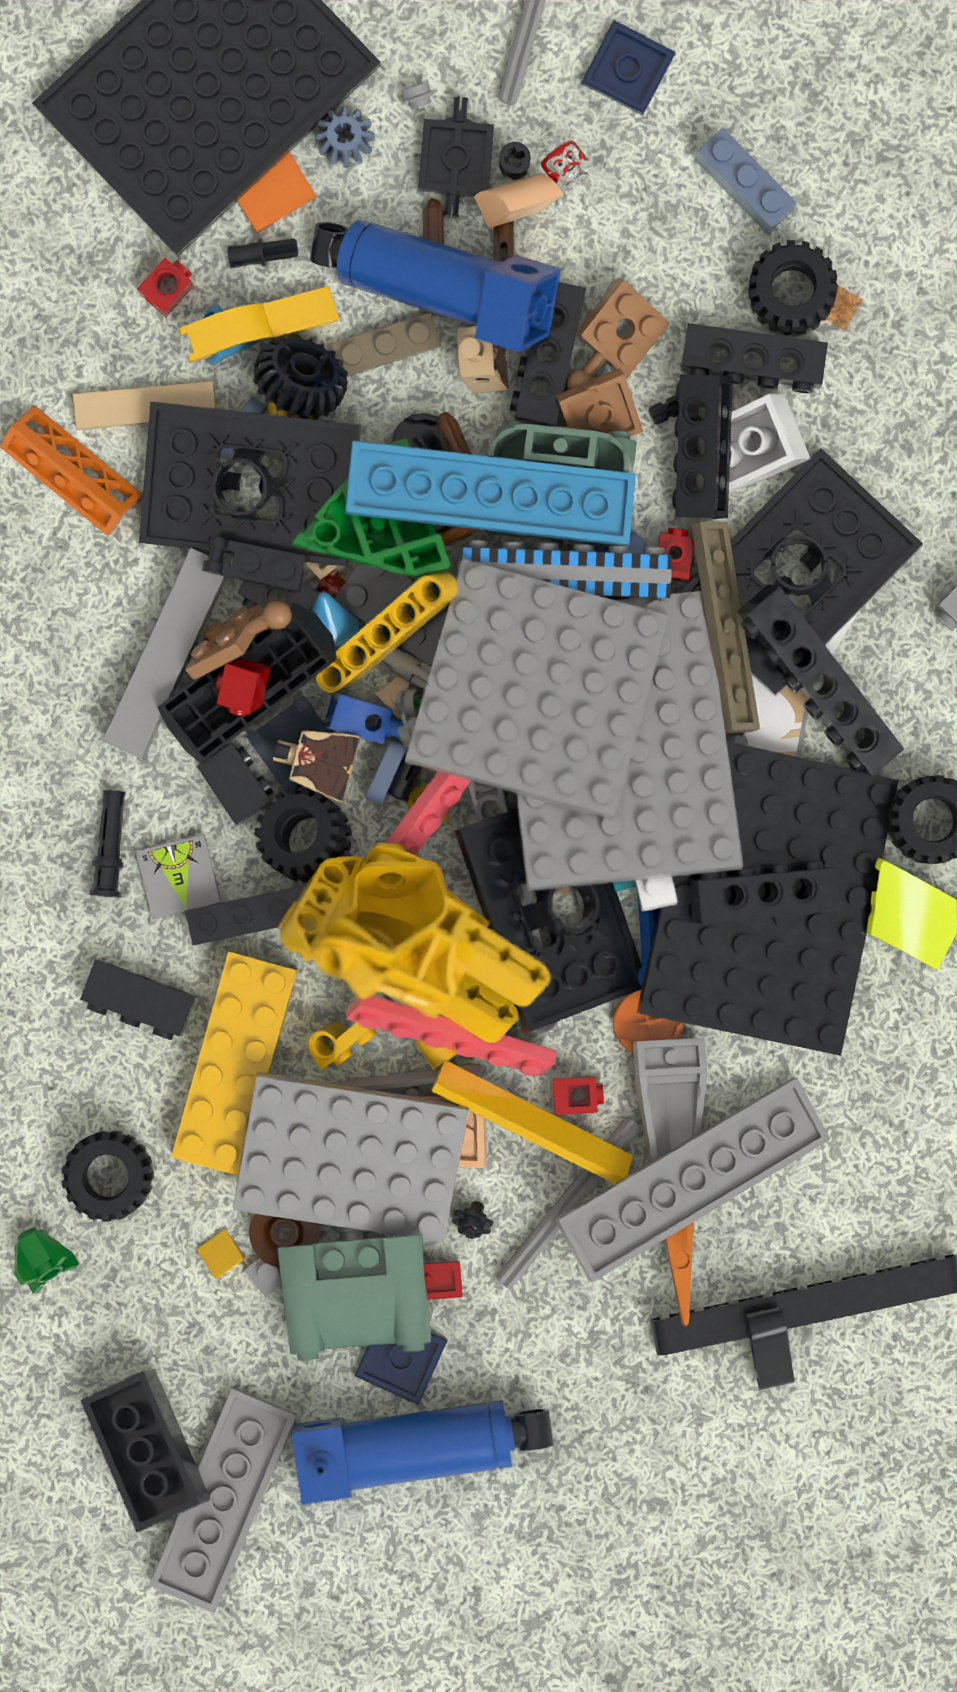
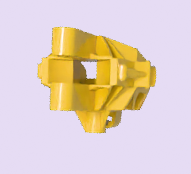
M377 843L370 849L364 859L359 856H347L325 860L308 881L297 901L291 904L278 925V928L281 930L280 940L288 950L301 953L303 955L302 960L306 962L313 959L323 972L345 980L358 997L365 999L378 991L383 992L422 1011L427 1016L436 1018L441 1013L488 1043L498 1042L516 1022L518 1011L513 1003L519 1006L530 1005L550 982V974L546 966L487 929L489 921L446 888L441 867L436 862L408 853L402 845L397 843Z

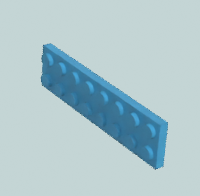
M353 441L345 514L628 546L630 543L636 474Z

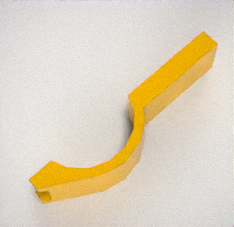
M326 286L264 304H249L222 311L180 327L178 331L180 337L185 335L189 337L194 353L189 354L187 358L189 363L207 359L220 351L236 345L256 340L268 339L271 341L273 337L281 338L284 334L290 336L338 322L340 318L330 288Z

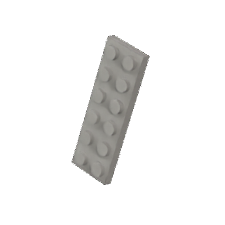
M231 1388L198 1467L211 1500L178 1515L149 1586L215 1613L297 1413L237 1388Z

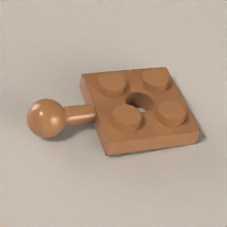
M616 279L575 332L595 353L583 369L574 370L567 376V391L593 380V377L605 362L614 370L620 368L625 378H628L670 324L624 279ZM627 319L629 329L624 336L618 337L616 332L617 325L621 320Z
M272 601L263 608L259 603L247 610L245 607L238 609L223 623L219 620L212 623L203 633L205 636L204 640L192 650L191 655L193 657L185 669L186 672L195 680L243 655L257 633L269 627L272 629H282L289 624L291 620L289 606L282 601Z

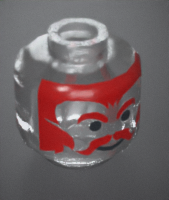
M556 139L542 150L545 157L541 160L539 169L543 175L550 177L559 186L561 191L566 190L568 193H572L590 179L591 176L588 172L591 169V162L575 141L569 140L561 143L559 139Z

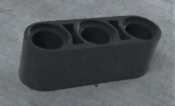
M782 1307L746 1314L753 1364L757 1371L758 1377L756 1378L759 1389L794 1383L789 1338Z

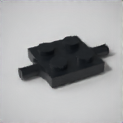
M460 97L453 98L452 118L444 120L424 119L418 191L439 193L446 196L444 213L446 218H450L452 204V218H459L460 198L475 196L479 192L489 189L494 124L475 123L466 119L469 101L466 97H462L461 111H459Z

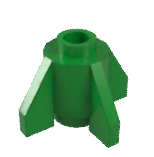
M31 1228L24 1231L17 1238L19 1242L14 1247V1275L21 1286L28 1284L33 1294L38 1293L46 1284V1281L53 1279L61 1271L65 1272L79 1266V1262L73 1252L50 1237L44 1229L37 1230L36 1228Z

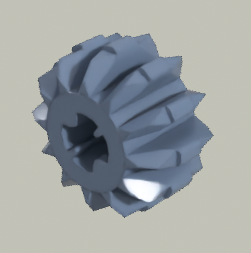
M342 106V116L337 117L335 112L330 110L328 117L331 122L319 120L318 127L324 132L315 134L316 142L324 143L318 149L320 155L331 153L329 156V163L331 165H334L339 157H342L343 167L348 168V157L353 156L355 162L361 164L363 160L359 151L371 154L372 147L366 142L375 140V133L366 131L372 125L370 119L359 121L361 119V111L359 109H356L350 117L348 116L347 107ZM344 130H348L351 132L352 141L348 142L346 139V143H340L338 133L342 131L345 134Z

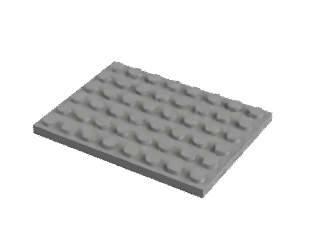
M702 591L670 594V598L635 597L614 599L618 602L669 615L614 820L516 793L528 891L742 869L743 862L719 683L710 648Z

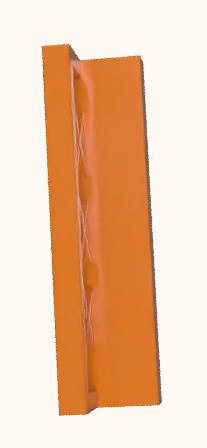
M36 406L11 425L0 446L2 450L107 536L117 528L124 514L143 495ZM34 420L44 428L45 434L35 433L27 424ZM56 445L67 447L72 452V456L62 455L56 450ZM83 467L95 470L99 474V479L90 478L83 472ZM110 489L119 490L128 499L123 504L110 494Z

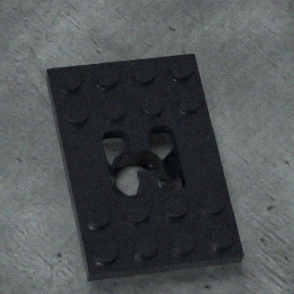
M155 401L150 402L139 543L210 551V548L207 547L209 536H215L304 555L307 557L306 562L348 566L349 560L292 545V542L300 533L305 531L314 520V516L349 476L351 446L353 441L360 442L361 424ZM223 448L237 449L232 459L220 466L221 450ZM266 452L277 453L283 457V472L280 477H272L267 467L260 462ZM235 462H241L243 465L250 464L258 475L261 476L259 489L260 493H262V498L252 509L244 510L243 507H233L226 501L222 493L225 490L240 491L241 473L225 472ZM270 497H277L280 503L278 518L276 520L260 518L256 511L263 508ZM216 503L230 515L219 513L216 509Z
M821 448L730 540L741 607L766 586L754 575V571L764 560H771L770 570L774 581L772 585L781 587L787 597L789 595L802 596L808 594L812 605L801 615L825 646L923 546V543ZM795 530H800L806 535L788 537ZM795 544L808 545L807 552L799 561L811 572L821 563L822 574L818 579H814L811 585L796 586L791 578L785 575L780 578L776 573L775 559L779 553L785 551L786 547ZM827 559L834 561L842 570V574L833 584L826 573ZM699 573L679 593L701 591ZM780 620L775 621L771 627L773 638L777 637L782 631ZM745 632L751 674L776 697L787 686L782 679L785 673L778 664L773 666L761 652L764 646L757 637L752 639ZM801 647L795 649L792 654L794 665L799 663L803 657Z
M518 808L454 830L484 918L489 921L488 929L541 962L549 971L550 982L530 1005L519 1006L514 1003L524 1033L532 1032L642 989L638 980V973L642 964L618 894L614 891L612 882L571 886L575 891L583 916L577 926L564 927L561 918H556L552 911L551 900L556 888L534 890L537 897L536 902L525 906L521 904L518 887L527 882ZM545 927L548 929L551 942L549 946L540 949L536 946L531 931ZM586 929V931H585L584 933H582V934H579V935H574V934H573V933H576V932L584 931V930Z

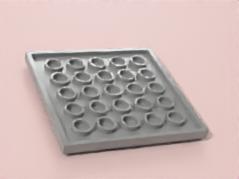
M463 559L456 581L458 591L449 605L405 762L614 820L669 615Z

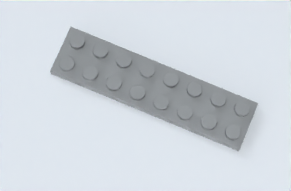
M791 1078L556 1218L555 1221L588 1281L593 1283L829 1141L830 1137L798 1078Z

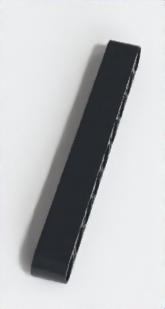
M957 1255L944 1256L945 1259L937 1261L935 1258L913 1262L910 1263L909 1267L901 1268V1265L875 1270L876 1274L872 1275L861 1273L841 1278L842 1281L832 1283V1280L810 1284L807 1285L806 1289L798 1290L796 1287L773 1292V1296L763 1298V1295L738 1300L736 1304L729 1305V1302L703 1307L704 1310L694 1312L693 1309L690 1310L687 1326L682 1325L679 1313L670 1314L669 1318L661 1320L660 1317L649 1320L656 1354L658 1356L669 1355L749 1338L746 1314L782 1307L786 1327L791 1329L957 1293Z

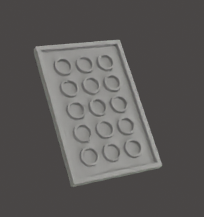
M257 1072L233 1210L397 1236L422 1234L423 1240L443 1243L469 1108L451 1102Z

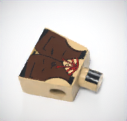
M476 326L457 328L461 380L473 393L509 390L506 348L475 339Z
M302 731L298 745L278 740L273 760L293 766L289 778L291 781L337 802L344 803L361 738L355 735Z

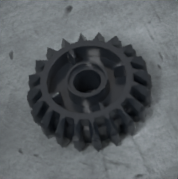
M284 334L280 339L273 337L268 344L266 343L261 348L254 363L253 382L258 386L257 393L266 396L265 403H274L276 405V412L283 409L288 412L289 417L297 414L301 418L310 416L313 419H318L322 415L328 417L341 404L347 391L348 372L343 369L344 361L335 359L336 351H327L324 343L320 345L314 343L312 336L305 340L299 334L294 338Z

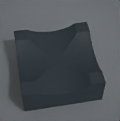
M304 696L246 737L287 795L288 789H298L302 785L289 779L292 765L273 760L278 740L298 745L302 731L330 733Z

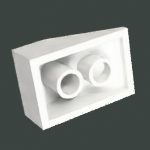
M767 394L732 411L729 493L777 475L810 459L785 394ZM700 438L697 442V451L702 455L705 450V443ZM699 473L696 481L701 490L704 486V479Z

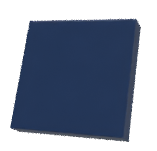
M614 20L581 84L644 116L676 52Z
M431 1332V1342L424 1343L425 1349L420 1351L403 1352V1345H396V1343L367 1346L354 1376L419 1405L448 1340Z

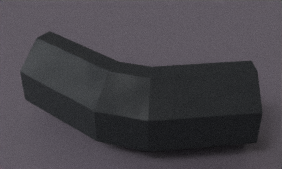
M291 604L289 606L291 610L289 624L282 629H272L269 627L257 633L245 653L239 656L240 658L271 667L262 707L247 716H239L228 712V707L217 704L219 692L216 691V683L220 673L225 669V664L192 680L157 707L170 732L184 750L200 764L337 660L333 635L316 613L298 604Z

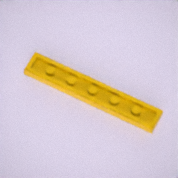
M447 1060L441 1065L432 1087V1092L462 1107L469 1108L470 1111L614 1184L627 1177L634 1155Z

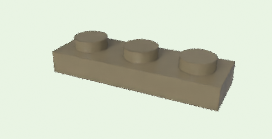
M431 312L330 344L332 351H336L335 359L344 361L343 369L348 372L347 377L441 347Z

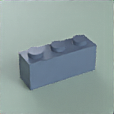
M723 127L697 151L695 161L768 235L793 212L797 202Z

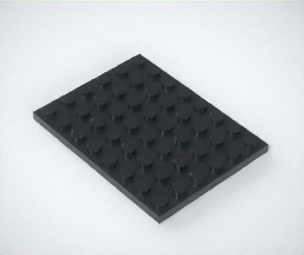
M141 0L32 104L166 246L179 257L250 188L318 126L319 120H324L330 110L334 111L381 66V62L322 0Z
M726 741L742 854V868L756 867V874L769 873V866L790 864V870L803 869L804 862L824 861L825 867L837 869L840 910L706 924L693 923L689 880L700 879V873L672 876L678 902L675 905L658 909L637 1013L841 1056L867 934L868 918L872 910V891H876L880 872L875 868L878 858H883L889 827L888 812L890 811L891 802L896 796L899 780L879 775L870 776L861 771L857 773L856 770ZM734 870L721 871L722 877L735 876ZM797 879L792 886L793 894L797 898L801 897L805 891V885L801 879ZM763 882L758 888V896L762 901H766L770 896L771 889L766 882ZM732 885L726 887L723 892L724 901L728 905L732 904L736 899V890Z

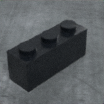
M95 959L80 1000L88 1002L86 1007L88 1010L105 1016L107 1011L110 1010L120 1014L119 1021L139 1028L142 1022L154 1027L153 1034L172 1040L174 1035L179 1037L183 1035L197 996L105 961Z

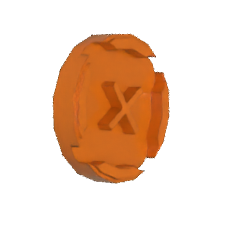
M641 990L626 995L617 1004L613 1016L614 1032L617 1039L632 1054L633 1043L636 1041L679 1039L683 1029L682 1022L637 1013Z

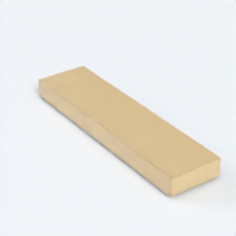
M213 381L73 394L77 431L149 424L150 402L153 401L216 408Z

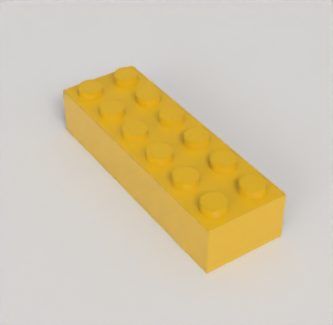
M228 951L172 1151V1158L239 1176L257 1072L270 1074L299 970Z

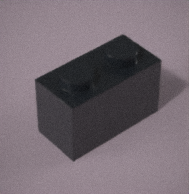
M230 743L201 764H198L197 768L234 824L238 826L264 809V805L268 801L273 803L269 795L274 792L263 775L256 778L249 766L254 764V761L244 746L237 749L233 743Z

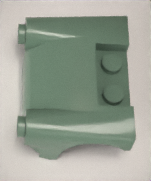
M506 420L505 426H498L496 438H493L488 456L633 473L637 442L630 439V433L622 431H610L607 434L599 431L533 425L522 421ZM484 530L486 534H491V535H500V536H509V537H518V538H521V536H527V537H536V538H545V539H555V540H564V541H573V542H583V543H589L590 545L602 546V547L622 546V545H613V544H604V543H595V542H586V541H578V540H569V539H560V538H551V537H542V536H534V535H525V534H516V533H507V532H498V531Z
M422 1234L404 1237H379L322 1242L301 1246H281L278 1248L290 1354H297L298 1361L319 1359L318 1352H322L324 1349L396 1343V1345H403V1352L424 1350V1343L431 1342L430 1321L432 1319L433 1305L429 1301L425 1283Z

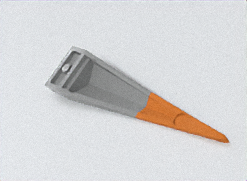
M704 1038L636 1041L633 1043L636 1077L634 1083L650 1162L701 1133L707 1081ZM694 1222L665 1239L680 1319L683 1326L688 1325L690 1315Z

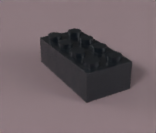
M155 1369L139 1372L80 1400L136 1533L149 1529L211 1500Z

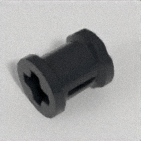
M510 142L501 149L499 167L505 177L517 180L526 176L531 160L528 148L520 142ZM514 154L517 159L522 158L520 167L515 168L513 163L507 164L509 162V155Z

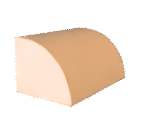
M535 174L481 191L474 198L488 228H492L538 213L556 201L563 193L550 177L543 174Z

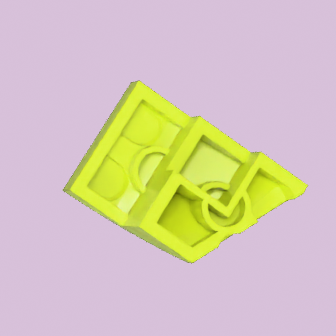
M878 858L875 866L880 871L877 891H872V910L868 918L866 933L938 970L957 933V900L893 864Z

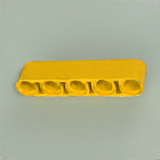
M443 571L424 576L416 581L336 651L337 660L316 676L319 687L328 693H335L357 683L451 602L458 591L455 578L450 573ZM433 582L440 588L439 597L432 591ZM408 603L411 604L415 610L414 619L410 617L408 614ZM383 625L390 631L389 640L383 634ZM359 646L365 652V661H363L359 656ZM335 667L341 674V681H338L334 675Z

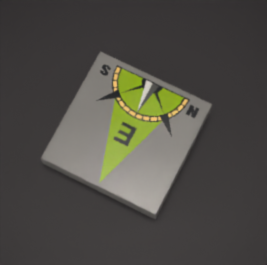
M205 834L135 851L153 920L182 913L186 910L221 903Z

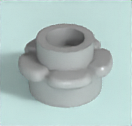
M428 81L401 90L405 100L402 101V104L406 105L409 103L411 109L431 103L429 96L433 95L435 91L430 89Z

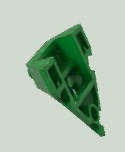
M407 438L384 444L410 447ZM348 477L314 516V520L305 531L300 533L292 542V545L413 578H420L451 568L440 533L436 534L433 524L345 514Z

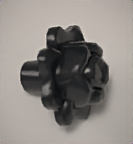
M474 1201L471 1203L470 1209L465 1208L464 1211L455 1210V1217H453L452 1223L458 1225L459 1234L465 1235L469 1239L480 1238L482 1234H490L494 1222L483 1213L485 1206L482 1203Z

